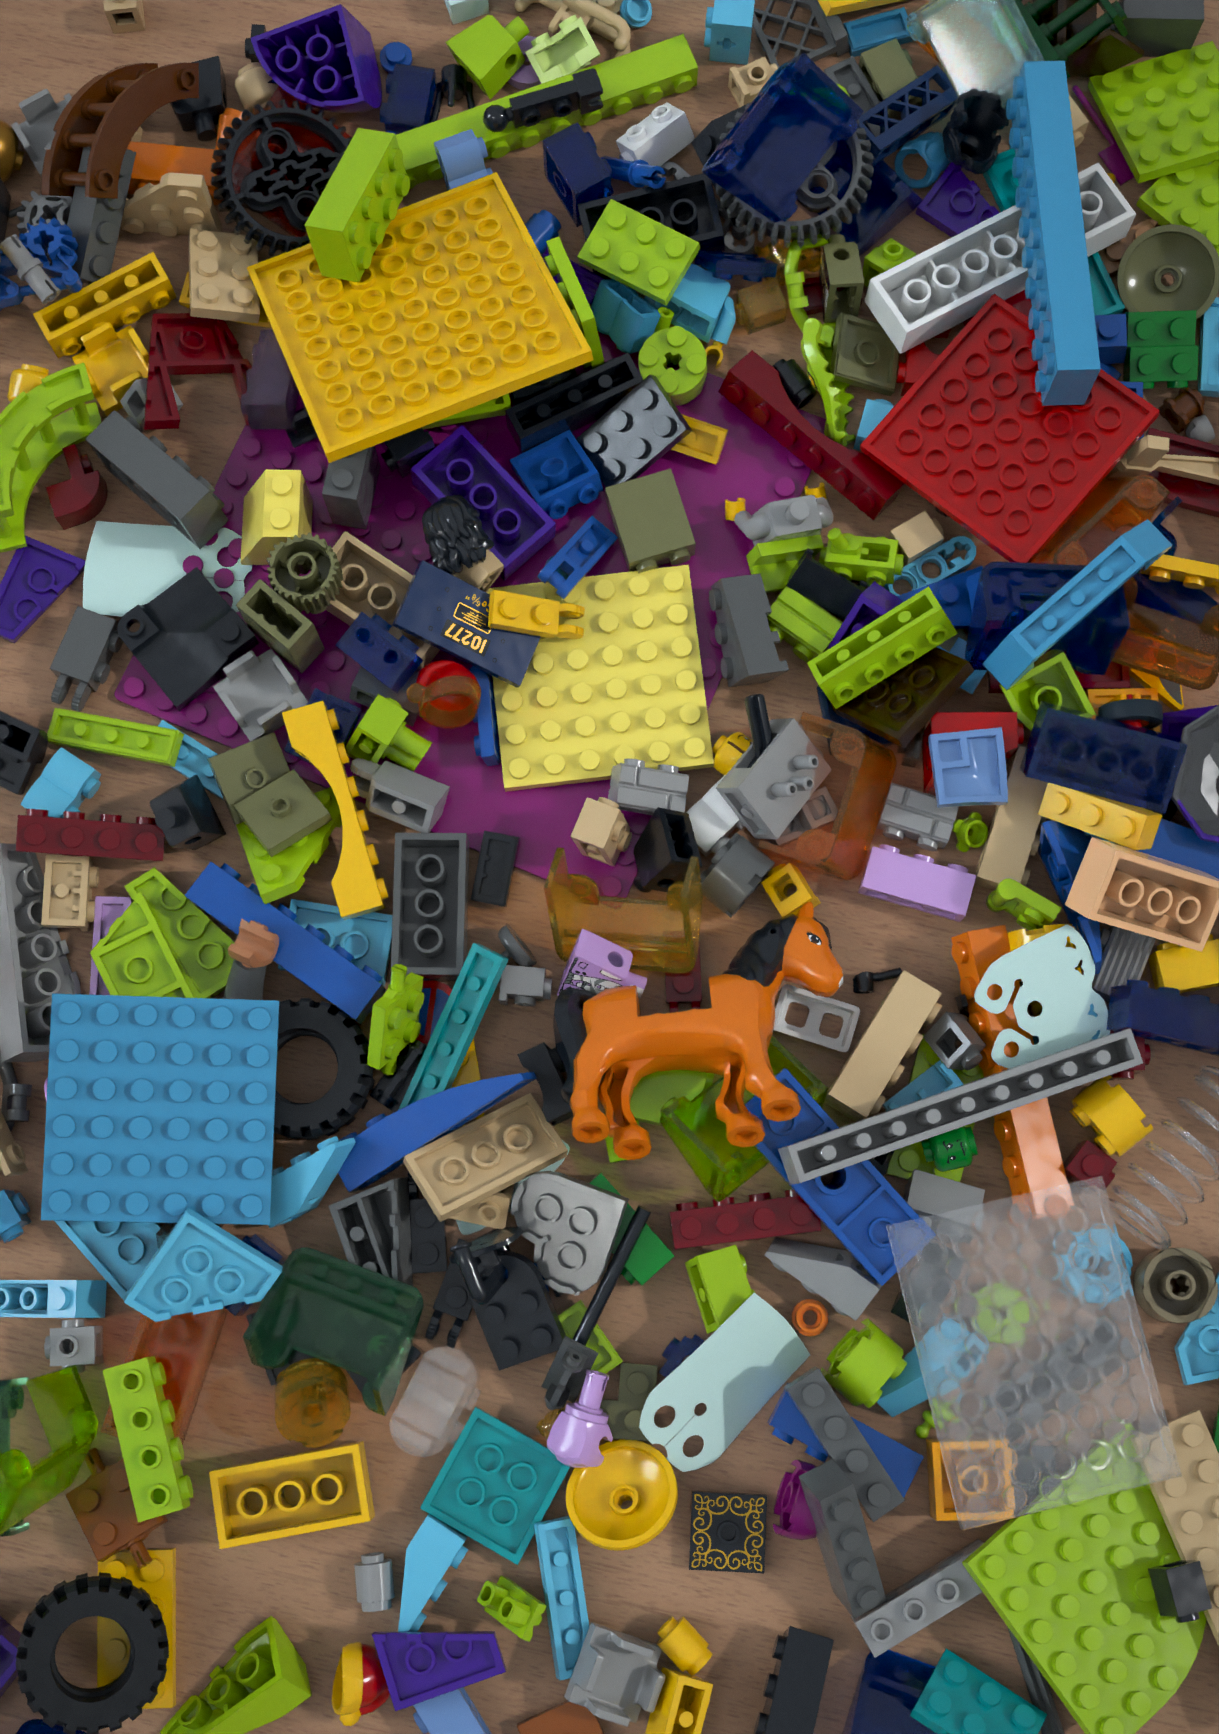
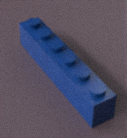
M210 861L185 896L237 935L239 934L241 919L248 922L254 920L266 925L269 931L279 936V946L273 961L361 1025L371 1012L373 1004L386 992L383 985L379 983L383 977L367 965L362 970L351 963L354 956L338 944L334 949L330 948L322 942L326 936L312 925L308 924L304 929L294 922L297 915L280 903L277 908L270 903L264 905L257 886L252 883L247 888L238 881L241 875L229 865L224 863L220 868Z

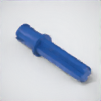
M603 156L601 157L600 164L596 166L597 171L602 172L604 177L627 181L637 188L649 186L653 189H658L663 186L666 177L657 175L666 174L662 167L649 165L644 160L628 161Z

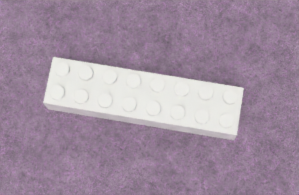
M1099 162L1078 173L1087 256L1125 238L1136 216L1135 211ZM1014 205L870 279L864 302L900 354L973 317L994 293L1003 300H1006L1025 290L1028 268H1023L1022 251L1025 247V239L1019 237V220L1022 216L1021 208H1017Z

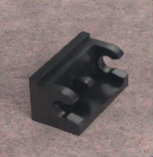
M807 548L792 569L786 586L845 620L861 593L866 590L865 586L867 583L863 580H860L857 585L812 559L814 551Z

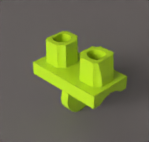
M502 1575L497 1584L487 1580L477 1598V1602L485 1607V1612L519 1638L530 1642L533 1636V1626L541 1623V1615L547 1607L511 1579Z

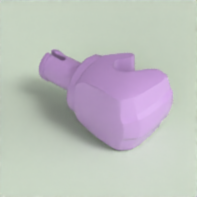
M586 1369L579 1401L566 1404L565 1411H562L554 1422L547 1440L548 1449L556 1456L558 1461L566 1466L575 1468L600 1466L604 1461V1456L599 1450V1442L601 1439L610 1442L613 1440L612 1433L607 1424L609 1415L600 1408L609 1375L595 1370Z

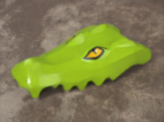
M809 318L805 321L803 327L801 351L807 362L808 380L819 391L823 400L826 413L824 435L847 447L850 442L856 439V435H849L846 431L849 423L846 415L853 411V408L848 403L854 399V395L845 392V389L850 386L849 384L835 381V375L830 373L835 328L830 325L823 326L816 318Z

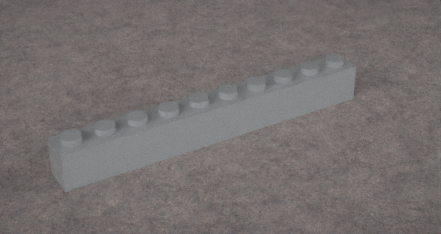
M1129 1028L778 1148L790 1185L799 1184L1143 1064V1060L1132 1030Z

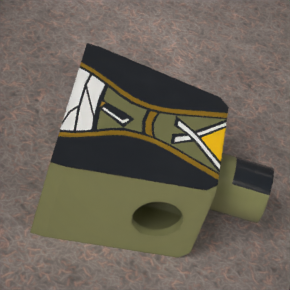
M840 234L831 235L828 238V244L822 247L819 282L824 323L836 322L837 316L841 312L858 317L863 293L864 277L858 245L854 242H846L845 237ZM837 287H845L842 291H837Z

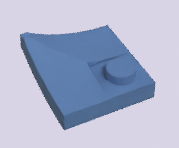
M1002 727L929 735L928 743L937 808L971 805H1006L1008 803L1007 770Z

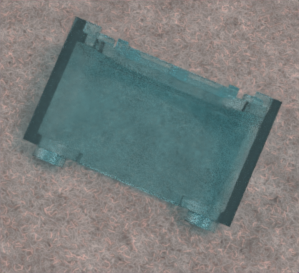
M930 0L910 13L906 19L908 22V32L914 41L918 40L922 44L930 42L958 98L961 94L972 88H977L979 91L988 90V93L993 92L994 95L998 94L1001 97V106L1006 109L1007 99L1013 97L1014 77L1020 75L1023 62L1045 61L1014 0Z

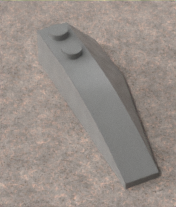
M0 843L2 1062H36L49 1059L52 993L81 994L80 981L77 972H72L66 954L70 952L66 940H61L57 928L43 927L41 925L44 876L36 853L15 851L16 844Z

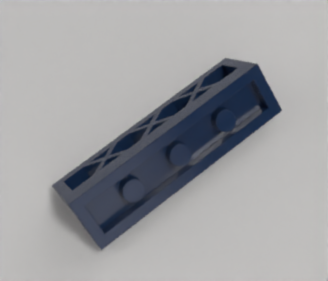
M938 65L858 117L859 126L857 129L865 128V140H869L871 143V150L869 152L874 157L871 164L872 167L901 148L906 142L913 140L944 119L957 104L959 96L963 93ZM934 79L944 92L940 93L929 90V81ZM908 95L922 98V107L909 104ZM887 109L901 112V121L888 118ZM870 123L880 126V135L875 137L864 124Z

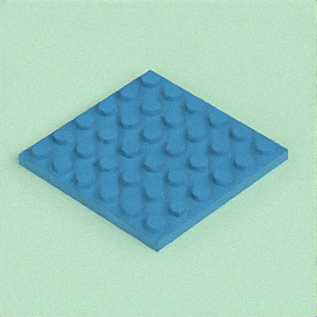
M52 993L41 1220L177 1223L186 1209L190 1208L214 1224L270 1225L280 1001Z

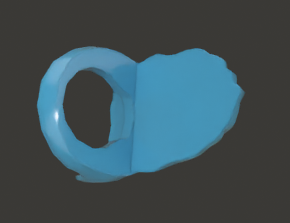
M931 131L919 135L917 139L906 142L897 153L894 163L897 176L903 184L910 188L920 189L932 185L937 180L941 171L947 169L951 161L944 152L942 133ZM919 153L926 161L928 168L924 178L915 180L904 172L903 160L909 154Z

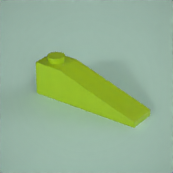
M1052 649L1043 654L1034 662V668L1007 691L1001 684L999 685L1012 711L1017 712V719L1092 790L1098 792L1127 776L1064 651Z
M270 1616L245 1634L233 1647L236 1653L223 1668L218 1665L209 1674L212 1681L199 1696L191 1695L163 1727L160 1734H245L283 1717L311 1697L306 1664L278 1621Z

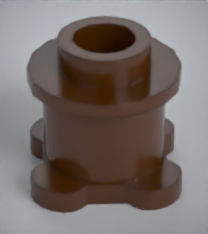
M1183 387L1179 390L1178 396L1173 400L1171 398L1165 399L1163 405L1158 409L1160 410V415L1170 423L1173 430L1181 433L1184 427L1189 424V420L1204 414L1203 405L1205 401L1201 393L1196 389Z

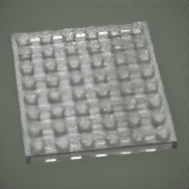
M1103 1176L886 1225L960 1529L968 1530L1182 1476Z

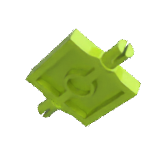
M395 964L391 967V981L388 989L372 1007L367 1065L378 1070L381 1069V1072L386 1075H393L396 1072L397 1056L403 1048L418 1038L421 1030L419 1013L424 1002V993L422 992L424 977L412 972L406 976L407 967L401 964Z

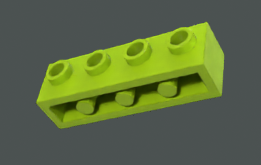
M928 586L810 660L807 664L818 685L835 709L958 633Z
M155 1356L104 1369L103 1375L138 1522L183 1510L191 1506L189 1499L193 1498V1487L190 1477L183 1475L180 1460H184V1449L180 1438H174L171 1423L175 1422V1412L171 1400H165L162 1385L166 1384V1374L162 1363H157Z

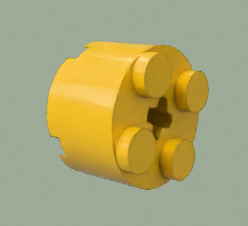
M1109 1075L1095 1080L1071 1100L1074 1107L1069 1113L1082 1128L1088 1125L1097 1135L1093 1141L1099 1149L1107 1155L1115 1154L1117 1157H1121L1152 1132L1154 1128L1152 1124L1145 1126L1142 1124L1141 1120L1146 1115L1119 1084L1111 1087L1107 1083L1112 1078Z

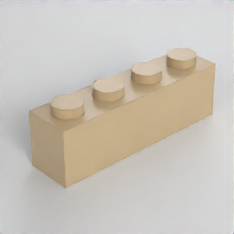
M1020 745L1018 746L1016 752L1012 755L1007 770L1008 803L1006 805H996L988 830V837L984 843L974 874L976 875L974 884L996 890L997 885L1002 880L1010 878L1026 886L1031 869L1026 868L1029 855L1035 856L1040 844V836L1036 835L1039 822L1043 823L1047 820L1046 817L1038 815L1048 781L1060 780L1061 771L1056 770L1059 758Z

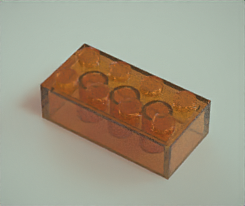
M224 1306V1309L194 1315L193 1312L175 1315L171 1319L158 1322L141 1313L124 1362L125 1364L145 1357L155 1356L156 1362L162 1363L166 1374V1384L162 1385L165 1400H171L175 1412V1422L171 1423L174 1438L179 1437L182 1445L229 1307ZM109 1405L100 1432L118 1437L111 1405Z

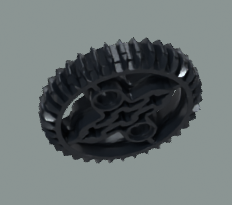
M282 99L278 104V108L270 100L267 101L265 110L259 104L254 105L253 114L247 109L244 110L241 115L242 120L235 117L231 123L233 128L227 126L224 129L223 135L225 138L221 137L218 139L216 145L219 150H214L212 156L216 162L212 163L210 171L216 175L212 177L211 185L218 187L214 191L213 196L214 199L223 200L219 203V212L229 211L225 222L226 224L237 223L234 228L235 234L238 235L242 231L247 233L244 239L245 244H249L253 238L258 241L256 245L257 251H261L264 245L270 247L268 251L269 256H274L276 250H281V254L298 247L301 248L310 243L309 237L286 236L273 232L256 222L244 208H248L252 212L263 213L281 207L292 228L297 231L307 232L305 223L309 217L301 215L297 207L306 206L313 211L320 198L318 192L325 189L353 138L348 137L345 139L343 137L346 132L345 126L339 129L334 127L335 117H331L329 121L323 119L324 109L319 110L316 115L311 112V103L307 104L304 110L299 109L300 104L298 100L293 101L291 108H288L285 99ZM286 124L309 130L328 143L335 152L328 148L318 147L299 153L289 132L283 128H273L272 125ZM259 129L260 135L256 140L255 151L262 168L245 176L240 186V193L236 194L232 182L234 156L241 143L251 133ZM268 144L279 145L283 153L275 154L271 152ZM272 170H278L277 173L270 175ZM311 185L309 190L302 191L304 187ZM256 187H257V189H258V191H259V192H257V193L254 192V190H255ZM265 191L267 193L265 196H263L261 192Z

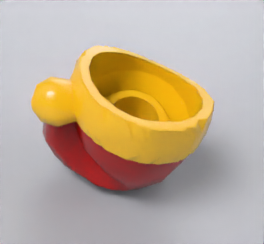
M361 1642L350 1643L342 1648L332 1685L331 1698L334 1712L340 1715L339 1719L343 1725L353 1726L359 1721L360 1716L374 1712L390 1697L376 1648L369 1644H361Z

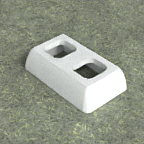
M786 984L781 989L776 1005L774 1030L840 1052H847L857 1025L860 1009L857 1006L829 997L816 996L810 991ZM795 1002L808 1007L809 1014L804 1027L799 1028L785 1022V1016L790 1003ZM829 1013L843 1019V1025L838 1038L834 1039L820 1034L819 1027L824 1014Z

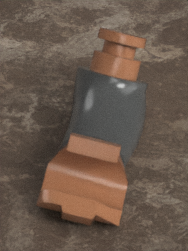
M241 919L238 937L235 943H231L227 949L229 956L234 960L223 999L263 1000L266 967L272 963L279 946V936L269 931L266 925L254 920L248 922Z

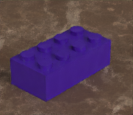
M463 425L411 468L412 484L431 504H434L440 498L455 494L463 496L473 507L479 510L482 529L494 542L493 548L489 550L504 565L499 575L504 581L555 537L556 523Z

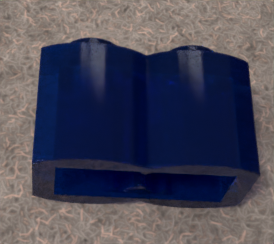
M396 63L393 74L388 73L386 94H389L387 103L382 102L380 108V123L385 124L386 132L397 135L429 123L437 85L435 69Z

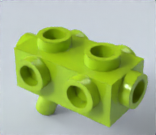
M833 528L828 532L827 547L824 546L820 551L819 563L847 580H863L868 586L876 582L884 587L885 584H894L895 575H902L904 554H898L899 540L886 537L855 536L850 533L842 534L839 528Z

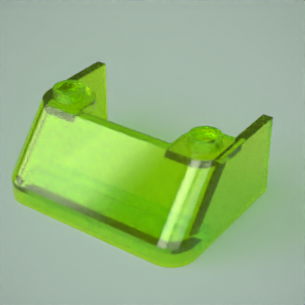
M76 1365L25 1381L52 1451L31 1465L25 1454L18 1449L7 1450L3 1453L0 1451V1535L69 1488L74 1483L97 1434L98 1419L93 1412Z

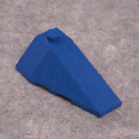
M1057 821L1043 822L1041 824L1038 854L1069 923L1081 934L1091 952L1095 965V975L1099 974L1102 964L1100 923L1084 917L1065 905L1092 837L1090 834L1085 835L1083 831Z

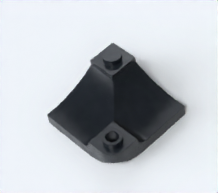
M197 567L149 603L135 606L122 616L117 626L119 637L179 711L226 675L223 671L224 667L259 644L249 627ZM135 623L140 624L138 631H129L131 625Z

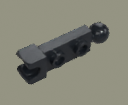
M594 68L573 74V80L510 98V107L508 108L500 105H491L484 112L483 123L488 130L501 132L511 121L515 128L522 126L530 127L542 120L555 116L565 117L576 110H579L581 115L599 110L604 105L600 98V95L603 94V88L597 71Z

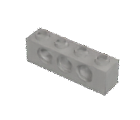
M979 1539L975 1540L886 1594L887 1601L855 1619L851 1616L875 1658L982 1593V1590L963 1566L962 1562L984 1542Z

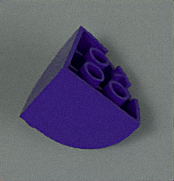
M339 4L251 38L254 51L266 73L283 90L302 103H311L313 108L324 109V111L333 113H359L376 109L381 105L382 85L371 34L343 5Z

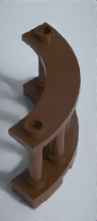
M158 63L121 65L103 75L94 77L86 83L68 102L54 126L53 131L56 134L52 141L51 149H46L44 157L41 195L73 197L75 186H84L85 197L118 199L120 169L132 137L140 125L162 106L176 100L199 98V63H174L158 67ZM83 148H91L87 171L78 172Z

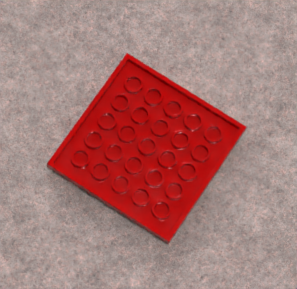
M994 293L860 444V450L1023 572L1157 419L1160 410L1102 369L1084 405L1042 406L1041 392H1036L1035 375L1039 370L1038 361H1033L1032 342L1035 339L1034 330L1029 329L1028 317Z

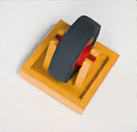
M1158 688L1087 689L1085 693L1120 760L1159 759L1162 756L1160 725L1163 720L1162 704L1158 702Z

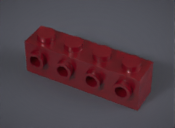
M27 808L26 815H18L15 851L163 861L165 835L162 829L157 826L155 818L136 817V823H122V815L100 814V820L95 821L85 820V813L63 811V818L48 817L49 810Z
M793 1189L785 1190V1197L771 1199L770 1192L748 1195L749 1202L735 1204L734 1197L713 1199V1207L698 1208V1202L676 1204L677 1211L669 1213L674 1250L821 1231V1223L818 1216Z

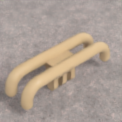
M592 0L515 1L514 7L518 12H524L533 3H540L557 12L548 26V31L553 34L560 28L559 24L562 21L576 15L577 19L582 18L587 30H591L614 43V47L618 51L615 58L631 52L629 42L631 31L627 21L620 15Z

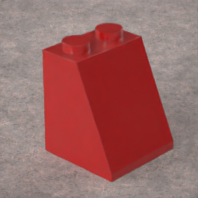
M936 712L921 731L923 792L936 796L928 743L930 734L1002 727L1007 763L1016 752L1018 744L1023 743L1024 738L1023 724L1017 723V712Z

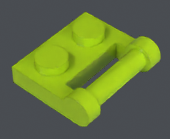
M1010 878L1002 880L997 885L996 890L992 891L986 899L988 909L993 912H1001L1003 910L1017 918L1016 922L1021 927L1027 930L1040 929L1044 925L1051 924L1062 908Z

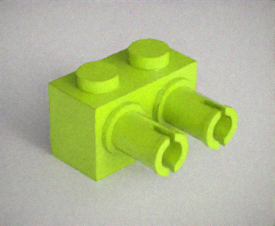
M378 694L346 745L348 756L353 759L363 758L367 761L378 763L380 758L384 759L387 757L401 767L414 772L432 742L405 726L406 722L404 720L408 712L403 710L397 701L391 698H384Z

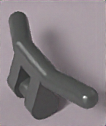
M0 1051V1076L3 1083L1 1112L11 1132L15 1122H29L30 1110H26L27 1097L31 1096L32 1085L18 1084L12 1062H2Z

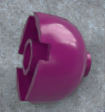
M794 1460L791 1465L797 1468L793 1474L785 1472L778 1489L773 1513L780 1515V1525L773 1523V1529L776 1534L790 1539L807 1540L816 1538L817 1532L799 1476L817 1466L801 1460Z

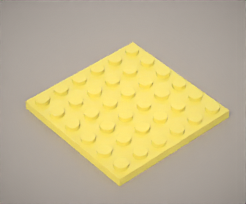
M689 565L655 568L641 573L630 571L583 577L565 599L556 594L557 589L549 582L546 584L537 582L489 588L488 594L493 590H500L560 601L559 604L571 603L585 608L584 617L578 619L559 616V625L570 624L583 628V638L568 639L554 637L552 639L540 637L519 687H514L492 676L505 792L611 779L613 766L620 763L624 764V759L645 761V767L657 769L660 764L677 766L679 771L713 767L714 760Z

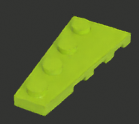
M155 867L125 885L124 887L132 899L137 893H143L194 998H213L225 990L234 960L229 956L227 949L231 943L234 944L235 942Z

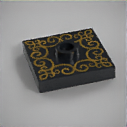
M692 1491L689 1570L764 1574L767 1495Z

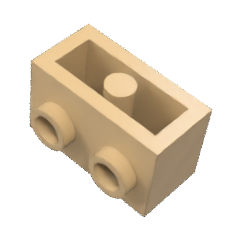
M587 797L570 837L582 855L614 867L620 852L627 850L632 838V832H629L630 827L624 814L618 809L619 805L616 802L604 797H599L598 801Z

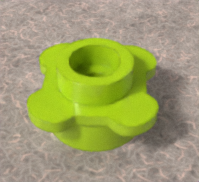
M971 812L967 818L954 821L952 831L956 834L958 840L956 847L959 851L967 852L970 847L978 848L985 843L988 837V828L982 821V816L979 813Z

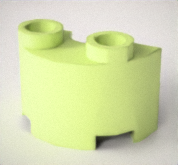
M573 15L559 24L561 31L552 37L546 32L531 41L533 47L525 53L541 84L582 70L591 64V60L601 56L581 17L577 19L576 15Z

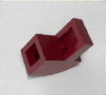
M76 444L62 448L72 479L46 487L54 516L64 530L84 524L95 518L101 512L107 500L108 490L105 480L98 470L94 471L88 454L82 455Z

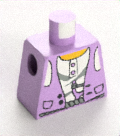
M582 929L564 968L557 996L567 987L583 989L598 994L608 988L636 985L638 998H641L647 978L629 972L633 958L631 951L588 930Z

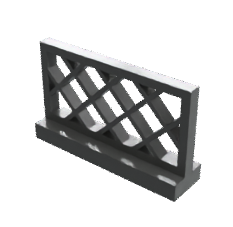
M769 0L765 11L754 8L752 27L769 63H775L778 66L781 78L835 52L837 57L850 51L848 34L839 15L826 17L818 0H779L792 4L787 17L771 13L776 0ZM797 6L811 10L812 15L808 24L792 20ZM767 21L783 25L778 38L764 34L763 30ZM789 27L804 31L799 45L784 41ZM810 33L823 37L826 45L816 50L805 47ZM780 47L796 52L792 61L779 66L776 57Z

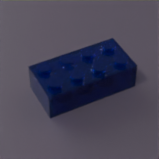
M1041 701L1020 770L1029 778L1165 814L1188 745L1175 736Z

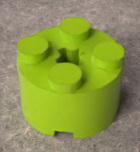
M680 326L665 328L652 334L639 351L638 366L642 379L644 380L649 375L656 376L675 405L689 403L700 394L707 377V356L704 346L694 334ZM671 363L673 365L679 364V370L675 371L672 367L667 369V365Z
M864 1319L861 1323L866 1327L859 1332L854 1327L848 1331L826 1358L831 1363L828 1371L823 1367L820 1371L827 1382L852 1405L859 1406L864 1404L867 1408H870L881 1397L883 1391L880 1388L889 1378L895 1379L906 1367L907 1362L902 1358L903 1349L870 1319Z

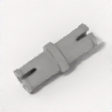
M13 234L12 237H7L1 242L0 250L4 252L18 270L17 276L20 280H26L43 304L53 301L61 291L42 269L43 264L39 258H33L16 234Z

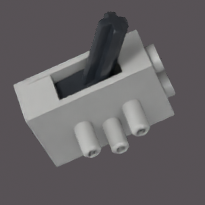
M754 694L745 698L753 742L718 784L716 789L755 839H778L832 769L825 761L823 753L813 745L805 734L804 727L794 718L771 719L769 721L764 695Z

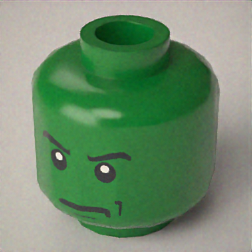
M963 1126L921 1141L926 1163L933 1161L936 1169L940 1172L968 1167L972 1163V1156L978 1155L971 1126Z

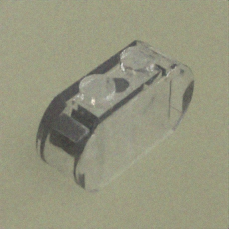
M441 1346L424 1353L389 1421L392 1438L404 1452L413 1456L426 1457L440 1452L446 1447L447 1443L452 1445L456 1443L464 1427V1424L458 1422L465 1408L472 1411L481 1394V1390L476 1388L480 1380L477 1364L466 1351L458 1347Z

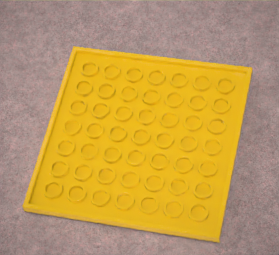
M497 172L398 209L395 219L391 220L385 231L383 242L377 246L372 256L371 264L368 269H365L359 282L322 276L311 243L247 267L252 283L329 463L593 361L590 346Z

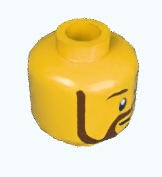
M735 732L729 737L722 735L712 748V752L715 754L713 767L721 774L727 775L753 741L741 732Z

